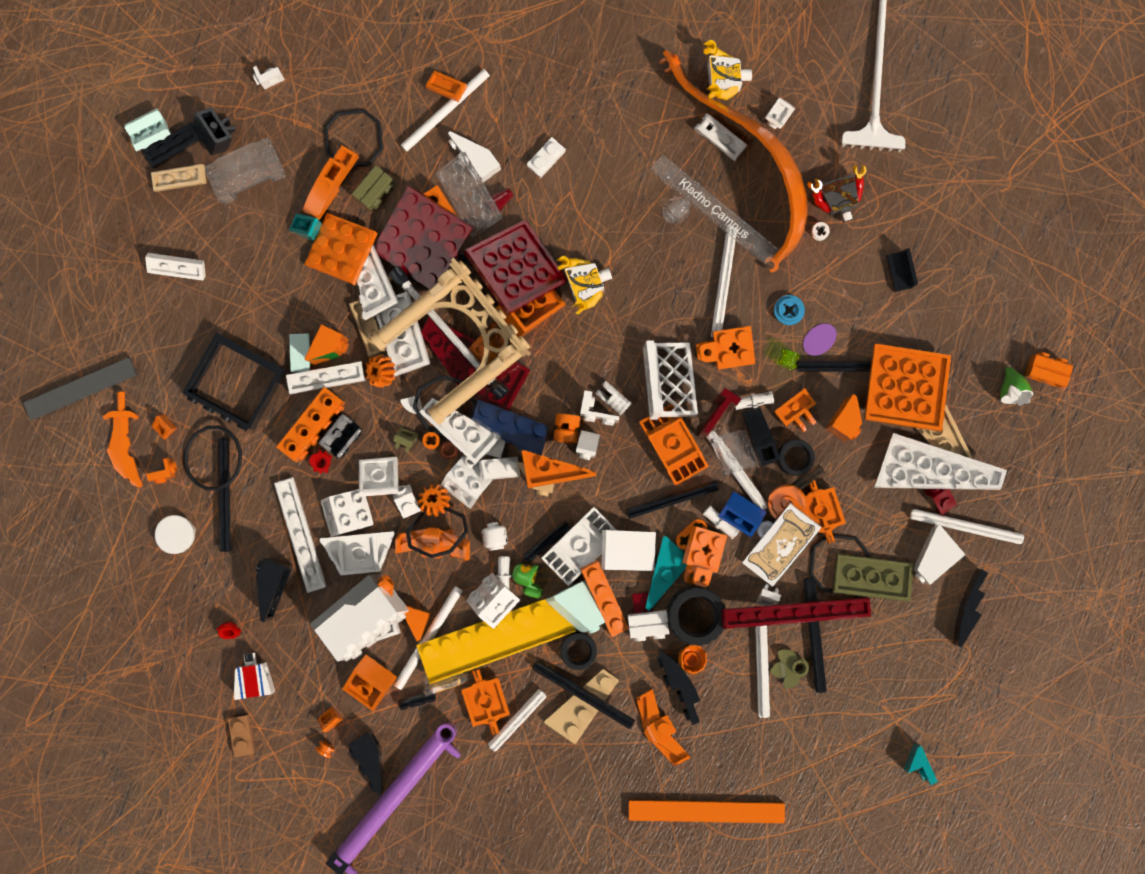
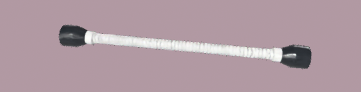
M400 266L390 272L389 277L392 281L401 286L405 291H408L414 300L420 297V294L412 287L406 272ZM434 310L427 313L477 370L481 364ZM496 378L488 383L492 394L498 400H501L510 391L504 383Z

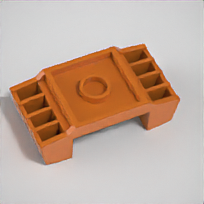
M670 404L664 407L663 411H672L675 407ZM650 416L639 421L641 429L650 440L674 485L709 467L682 417H659L658 419L650 420Z

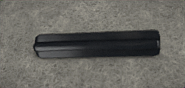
M563 521L524 553L523 559L530 563L569 531L571 526L567 521Z

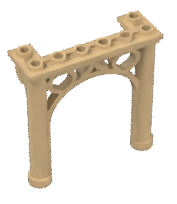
M455 258L451 259L452 263L449 264L452 269L444 272L438 278V283L381 329L369 335L377 348L383 350L424 315L438 308L459 310L476 323L484 341L482 362L470 377L427 410L438 425H441L447 416L518 359L531 354L528 350L530 346L521 335L517 337L518 330L512 323L508 325L505 322L506 315L500 308L498 310L492 305L495 303L488 293L486 295L482 293V285L477 279L472 280L469 276L471 274L470 270L461 260L457 262ZM460 290L466 291L470 296V301L466 305L457 304L456 294ZM451 292V302H439ZM475 297L485 310L478 312L472 308L475 303ZM491 316L501 329L494 328L487 333L486 330L489 329L487 321ZM495 333L500 334L504 338V345L501 348L490 346V337ZM490 351L499 353L498 356L488 364Z

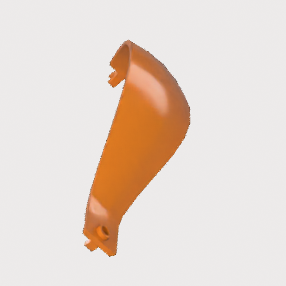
M667 50L664 51L663 54L667 58L661 59L660 63L662 65L666 62L669 63V67L664 71L666 73L673 71L677 81L687 92L704 104L742 125L756 136L769 150L778 165L788 192L791 217L790 228L784 245L774 255V258L765 260V264L771 261L774 263V267L769 270L770 272L777 271L779 263L797 247L804 233L808 216L805 186L802 175L791 153L773 133L758 122L709 98L708 95L694 87L688 81L681 68L678 56Z

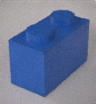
M733 492L718 517L752 537L760 526L766 511Z

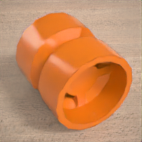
M556 414L555 425L557 429L554 430L553 441L577 444L579 433L576 429L579 428L580 416ZM565 425H569V429H564Z

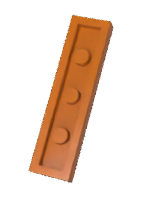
M596 560L580 568L611 637L629 629L599 561Z

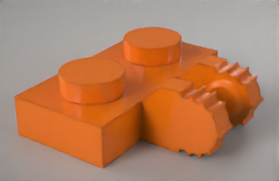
M804 388L776 409L774 413L785 427L794 421L798 428L804 432L806 431V426L799 419V416L804 414L807 421L814 425L816 421L808 410L817 403Z

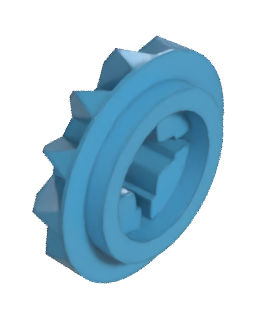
M793 295L781 297L774 306V314L777 321L784 325L797 324L805 313L803 302ZM795 305L792 310L793 315L790 313L785 316L783 315L786 311L785 306L789 308Z

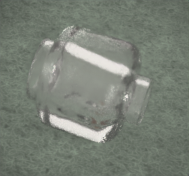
M674 196L663 206L662 215L664 219L671 225L681 224L691 213L690 203L684 197Z

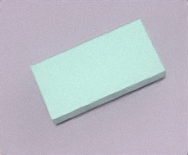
M289 334L291 373L311 371V363L305 360L310 348V334Z

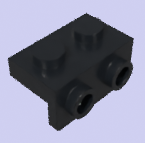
M340 412L317 443L339 459L348 452L349 445L360 437L362 428Z

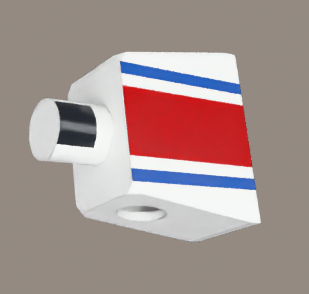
M255 653L243 654L245 665L235 668L234 700L275 693L267 663L257 664Z

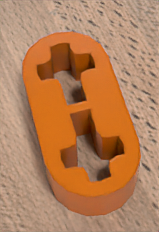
M697 519L692 521L676 536L675 543L680 549L685 550L687 547L685 544L682 546L679 544L681 542L680 537L685 538L688 536L695 523H701L703 525L701 528L707 529V525L703 520Z

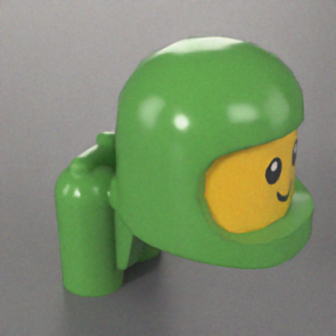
M517 564L512 572V578L515 583L526 587L522 590L526 596L537 599L542 597L544 589L535 584L538 565Z

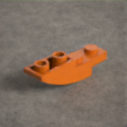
M341 146L335 156L329 158L308 195L302 210L304 213L319 220L338 194V187L358 160V154Z

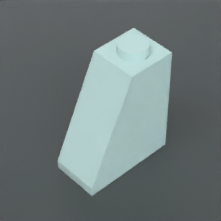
M585 580L546 599L549 605L581 633L587 631L590 634L600 629L599 626L605 623Z

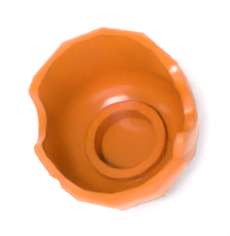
M686 645L678 654V663L688 674H697L707 664V653L701 646Z

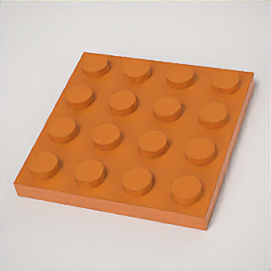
M874 344L864 420L941 432L951 355Z

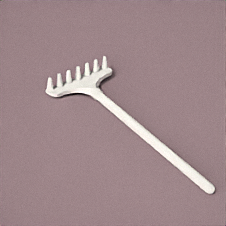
M879 0L870 121L860 131H846L842 136V148L849 144L851 148L855 145H860V149H863L865 146H870V150L874 147H879V151L883 148H889V152L893 148L898 149V152L905 149L904 137L888 133L882 127L879 116L887 0Z

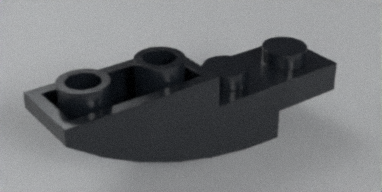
M662 650L658 651L659 656L656 659L659 667H663L666 675H663L666 687L670 686L672 690L679 688V691L676 692L680 703L684 702L686 709L683 712L686 721L690 720L692 725L700 723L694 707V703L700 702V698L694 685L675 660Z

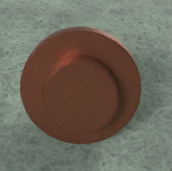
M445 441L440 445L439 453L442 458L451 460L457 456L458 448L451 441Z

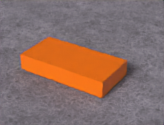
M435 70L425 85L428 90L456 102H459L467 89L466 83Z

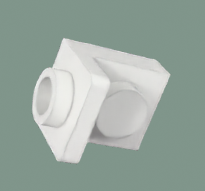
M257 66L253 67L255 73L252 75L257 85L261 84L264 89L285 80L278 67L269 68L263 74H261Z

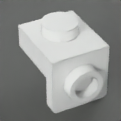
M780 97L765 117L768 120L767 124L774 129L777 127L781 129L795 110V107Z
M410 484L398 487L399 493L393 494V498L403 519L421 511Z

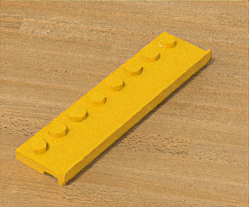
M546 599L510 611L494 629L485 621L416 646L429 684H433L574 633L576 629L549 605Z

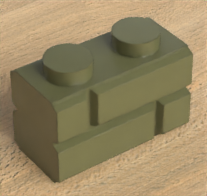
M374 165L351 195L369 211H372L373 208L377 209L381 205V199L385 194L389 195L392 192L395 182L388 174Z

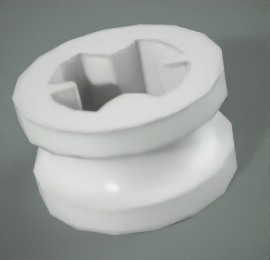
M823 222L816 223L811 230L812 237L817 241L824 240L829 235L828 225ZM820 227H822L824 229L823 233L825 235H817L818 231L816 230V228L819 229Z

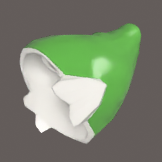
M1007 367L1005 369L1006 376L1000 390L1001 401L1006 404L1018 403V406L1025 403L1029 404L1033 396L1030 384L1019 372L1011 367Z

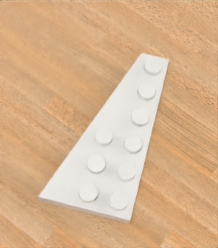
M893 433L874 488L1000 490L1007 470Z

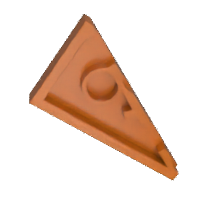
M525 450L522 451L528 488L596 477L595 471Z

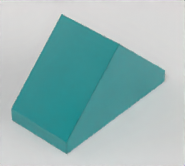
M296 213L289 231L315 241L322 223L315 217Z

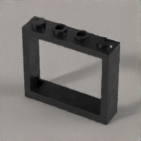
M215 333L182 393L188 396L187 400L190 402L204 404L203 409L214 413V411L220 413V418L230 422L233 420L237 422L238 428L246 432L248 429L254 431L287 370ZM222 345L276 373L250 421L196 393Z

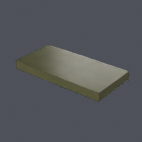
M836 554L832 592L910 602L914 563Z

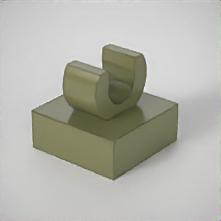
M400 427L393 442H396L395 448L398 449L400 445L406 446L405 452H408L417 440L418 433Z

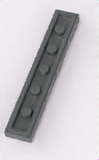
M128 357L23 402L29 419L33 421L138 376L131 358Z

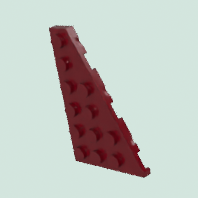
M429 316L421 331L422 336L451 377L465 381L476 371V368ZM449 327L468 349L475 342L474 339ZM515 362L498 375L496 379L504 383L510 390L501 400H498L492 394L488 384L472 397L475 402L480 400L509 411L531 370Z

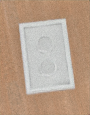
M603 530L601 569L654 571L656 532Z

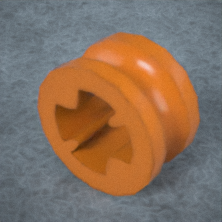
M428 432L423 436L422 441L426 448L432 450L440 445V437L436 433ZM429 436L432 438L436 437L437 440H434L436 442L435 445L427 444L426 441H429L427 440Z
M320 740V746H317L315 750L322 756L330 758V753L334 752L335 748L328 742Z

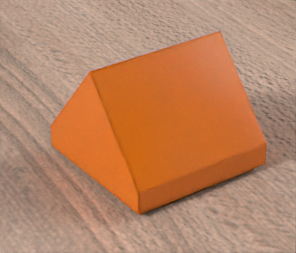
M165 415L156 416L152 424V428L164 440L177 429Z
M330 707L317 720L322 731L329 732L343 718L333 707Z

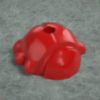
M319 450L317 454H313L309 459L313 471H318L320 474L323 471L328 473L332 455H328L326 451L323 453L322 450Z
M226 621L216 629L218 630V636L222 639H233L240 636L241 629L232 621Z

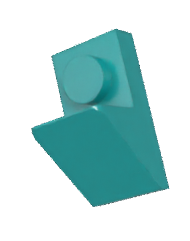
M915 743L910 751L904 771L911 773L920 768L918 773L922 781L933 785L938 782L922 746Z

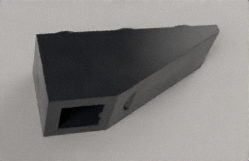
M757 407L742 412L759 467L780 461L775 441L761 408Z
M370 730L349 743L350 748L348 750L351 756L358 760L360 764L358 767L361 773L367 775L370 780L368 784L371 790L380 795L384 790L382 751L380 743L373 731Z

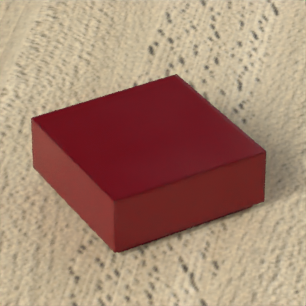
M649 592L632 594L634 613L653 612V607L650 611L645 608Z

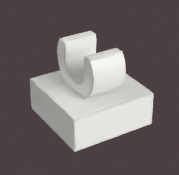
M766 584L758 595L756 604L761 606L778 604L781 597L778 594V588L771 592L768 591L769 585Z

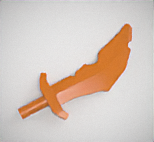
M117 392V411H110L103 416L105 420L113 418V431L109 447L106 451L114 469L124 479L128 478L134 486L142 487L143 483L139 477L134 457H131L128 453L131 443L127 436L129 434V418L139 419V415L132 411H125V392Z

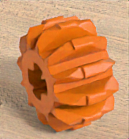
M377 355L369 358V362L365 363L367 366V370H365L367 372L366 379L370 380V385L381 388L391 385L392 381L396 379L394 373L397 372L394 370L396 363H393L390 357Z
M430 484V489L423 487L425 493H418V496L422 498L417 501L421 505L420 510L426 512L427 516H431L433 513L435 517H438L439 511L445 514L443 508H449L450 505L447 501L451 500V497L447 495L448 491L442 489V486L439 484L436 487ZM433 498L437 500L435 503L431 501Z

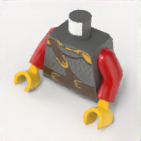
M862 164V169L857 171V166L854 165L853 171L856 174L855 176L851 174L824 184L815 178L816 185L814 187L811 182H808V187L813 190L812 196L815 205L830 216L840 214L843 223L853 220L851 209L856 208L861 201L864 189L863 175L866 173V167Z

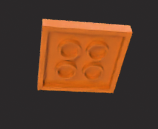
M327 213L304 265L355 285L378 233Z

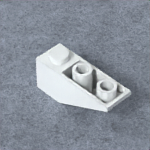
M451 131L448 132L449 144L454 150H459L461 153L459 157L465 165L469 164L472 170L470 172L476 180L480 178L482 182H485L501 170L500 164L488 149Z

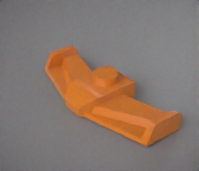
M434 527L410 531L412 546L430 554L450 550L459 538V536ZM406 532L399 533L395 539V553L413 551L408 547ZM463 538L450 554L466 561L470 560V540Z
M651 688L637 696L636 702L643 723L644 734L648 741L652 742L674 766L691 758L671 736L677 731L668 715L665 714L660 717L653 689Z

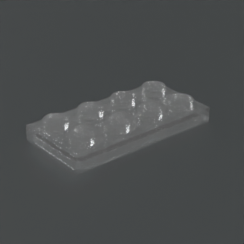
M461 152L436 173L461 219L474 227L470 233L472 238H477L503 218L466 152Z

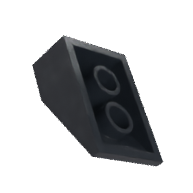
M263 558V561H259L256 572H258L256 580L260 621L267 622L273 620L293 565L275 558Z

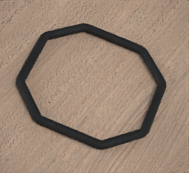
M364 109L337 112L326 124L324 135L326 154L329 158L334 156L330 154L328 128L341 115L364 113L377 123L379 149L369 161L355 163L353 167L372 164L382 152L381 123Z
M440 375L418 387L413 403V409L429 432L440 435L443 434L439 430L429 427L417 408L420 391L441 379L460 384L463 382L460 379L446 375ZM473 397L470 398V401H471L472 404H473V407H472V410H471V414H470V419L472 418L473 411H474L475 404H476V402H475V400H474Z
M443 508L445 511L462 518L465 531L450 550L430 554L411 544L410 531L426 514V512H421L406 530L408 547L429 558L452 553L468 533L466 516L453 509Z
M833 534L834 538L855 540L865 552L866 557L870 558L869 551L857 537ZM824 536L812 547L809 574L810 577L815 579V583L821 591L833 593L832 589L824 588L813 575L815 550L826 541Z

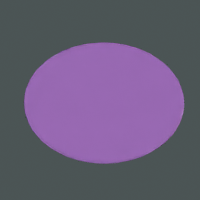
M820 324L812 328L807 333L803 342L805 352L816 356L828 351L836 340L835 328L830 324Z

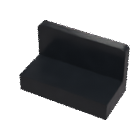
M910 248L886 256L894 293L915 288L918 285Z

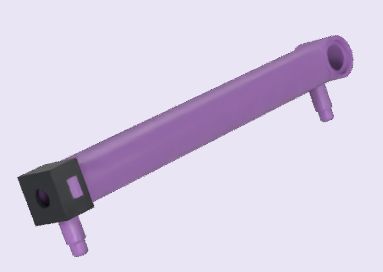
M443 722L328 859L325 864L335 873L343 874L345 871L347 874H358L350 866L351 862L443 751L446 750L456 758L460 757L461 753L450 744L457 734L456 726L453 723ZM443 728L450 729L451 736L444 737L441 730Z

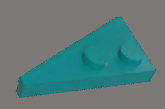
M666 536L662 538L645 608L648 611L686 569L687 565L682 563L685 553Z

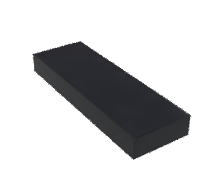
M191 122L142 151L153 169L201 141L191 126Z

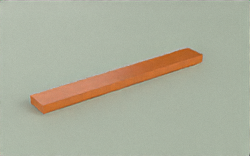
M629 799L628 819L629 821L785 823V803Z

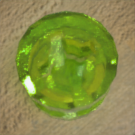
M782 349V357L778 360L777 365L795 370V363L799 359L800 354Z

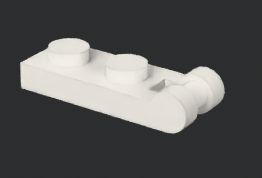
M706 113L702 118V122L698 123L694 130L735 161L745 150L747 144ZM708 125L713 127L710 131L706 129Z

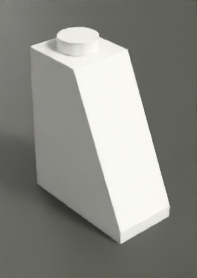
M934 525L913 568L916 572L915 577L922 584H932L965 555L941 525Z

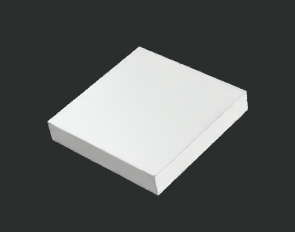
M397 457L359 460L360 497L399 493Z

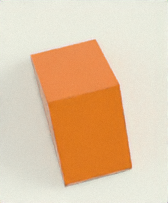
M406 605L409 611L405 613V619L416 641H419L423 638L431 612Z

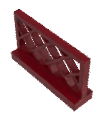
M724 388L713 401L718 407L697 437L702 440L709 435L725 410L730 412L742 399Z

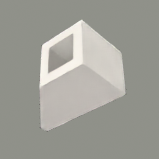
M581 430L576 454H579V458L590 460L591 457L595 458L600 434Z

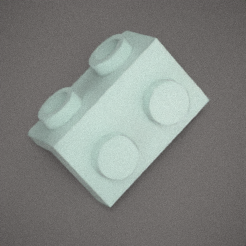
M154 109L124 125L136 151L145 149L150 144L163 140L170 135L167 122L158 109Z

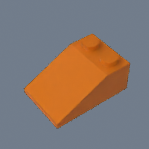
M553 290L508 316L500 304L495 309L498 310L500 308L507 317L504 319L508 325L511 323L518 330L517 337L520 335L523 337L566 304L557 292Z

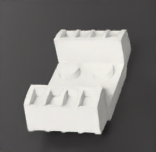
M593 507L542 559L569 586L582 573L580 568L594 562L602 554L603 530H617Z

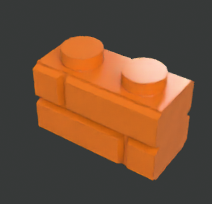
M1044 352L1031 355L1025 372L1026 378L1060 389L1068 386L1073 365L1067 364L1068 360L1063 358H1056L1055 360L1049 358L1050 355Z

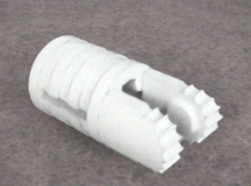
M605 381L602 385L612 396H607L601 390H597L595 394L621 416L631 405V402Z

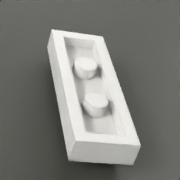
M147 253L145 256L147 273L204 280L205 278L203 260Z

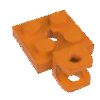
M751 326L712 331L713 340L700 342L696 345L697 359L703 362L716 361V368L718 370L755 364ZM733 342L738 345L735 353L729 350Z
M692 526L682 563L687 564L684 573L685 582L705 588L709 585L712 573L718 572L727 539L726 535ZM706 545H707V548H708V549H707V552L704 554V551H702V548H703V547H706Z

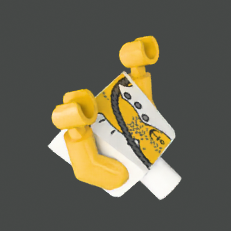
M709 40L704 43L707 48L703 51L706 55L711 54L707 64L709 87L706 89L710 90L708 96L709 98L716 97L728 100L740 91L742 81L752 80V70L741 69L740 59L723 52L716 47V43L713 40Z
M566 256L556 259V261L562 262V265L557 267L559 270L566 268L565 274L576 301L572 307L577 306L579 308L576 314L594 307L604 291L602 282L612 279L609 268L598 272L596 264H592L587 260L567 258Z

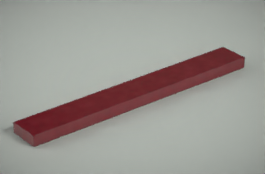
M870 597L721 609L722 628L732 629L871 617Z

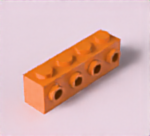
M324 387L276 447L293 461H303L309 453L307 450L311 445L315 446L320 438L319 435L331 425V420L334 416H338L345 407L343 405L345 402L328 388Z

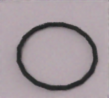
M206 426L197 430L188 440L184 451V466L187 475L196 486L204 490L218 491L229 486L238 476L242 466V449L235 435L230 430L221 426ZM208 429H219L228 433L235 441L238 450V465L234 475L226 483L218 487H207L198 483L191 475L188 466V451L192 441L200 433Z

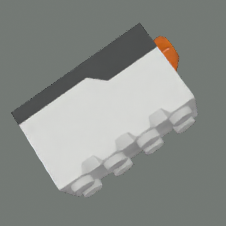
M370 574L310 623L337 662L342 660L348 661L351 658L353 660L362 654L361 650L367 646L369 648L377 642L375 639L380 634L383 636L392 629L390 627L391 624L399 623L406 618L405 613L409 609L393 589L394 583L389 576L385 574Z

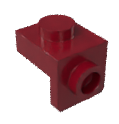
M950 489L924 490L925 494L931 498L937 512L941 515L957 505Z

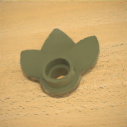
M779 650L777 654L780 661L772 666L770 673L775 677L784 679V688L795 687L798 685L800 678L808 673L809 664L805 659L798 658L795 652L791 650ZM797 664L802 665L800 671H797L795 668Z

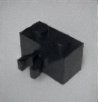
M212 107L196 112L191 125L211 156L228 150L232 139L230 134L236 130L235 126H224L229 124V117L221 121Z

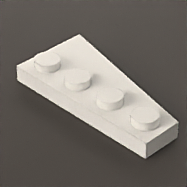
M432 398L422 408L420 413L474 464H477L497 443L501 436L494 432L491 433L457 411L452 412L441 425H438L427 411L438 402Z

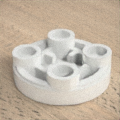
M167 516L158 523L155 530V540L157 545L167 553H183L192 545L196 529L183 516Z

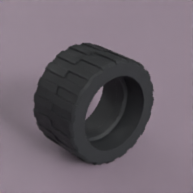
M688 586L674 594L668 603L667 618L669 628L677 638L688 645L702 646L710 644L724 631L722 628L721 609L726 607L721 598L712 590L701 586ZM693 597L706 599L714 609L715 617L712 626L700 634H693L684 630L678 619L680 606L687 599Z

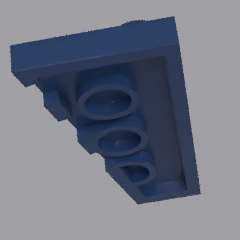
M480 400L476 402L471 420L491 433L494 432L501 436L502 440L518 447V450L521 452L525 450L542 455L549 428L548 425Z

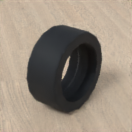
M790 440L784 443L778 450L781 459L777 461L778 465L788 475H803L810 471L814 465V450L804 440ZM791 447H801L807 454L806 464L800 469H793L785 462V453Z
M575 632L564 639L561 645V658L569 668L584 670L589 668L596 659L597 647L589 635ZM583 640L589 645L590 655L584 662L576 663L569 658L567 648L572 641Z

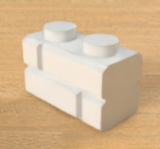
M666 610L627 614L630 638H634V641H645L648 636H653L654 639H663L666 634H669Z

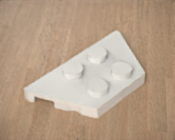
M395 531L320 538V542L336 565L340 575L380 572Z

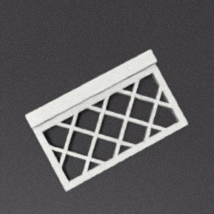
M646 341L643 346L650 420L658 419L659 417L697 416L690 343H654V341ZM677 348H685L686 356L683 359L675 353ZM657 349H664L669 354L663 359L657 354ZM670 356L679 361L675 368L666 362ZM681 364L688 369L685 377L676 370ZM662 365L671 371L666 377L659 372V368ZM673 373L681 379L676 386L668 380ZM664 382L673 389L668 395L661 390ZM683 382L690 387L687 395L678 388ZM674 391L683 397L679 404L670 398ZM666 400L675 407L672 411H663V403ZM686 400L692 405V411H685L680 405Z

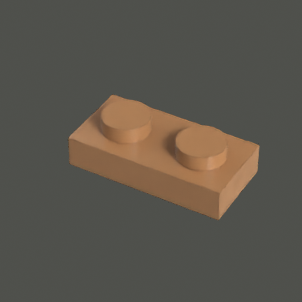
M249 714L229 718L228 723L234 758L254 754L255 748Z

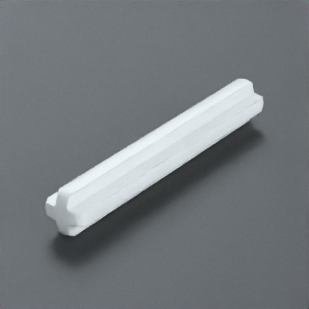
M538 689L499 731L500 733L493 737L488 743L491 750L497 751L546 698V694L542 690Z

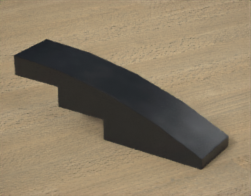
M976 568L959 607L953 644L961 648L982 615L975 610L985 593L979 590L988 575V572L983 569Z

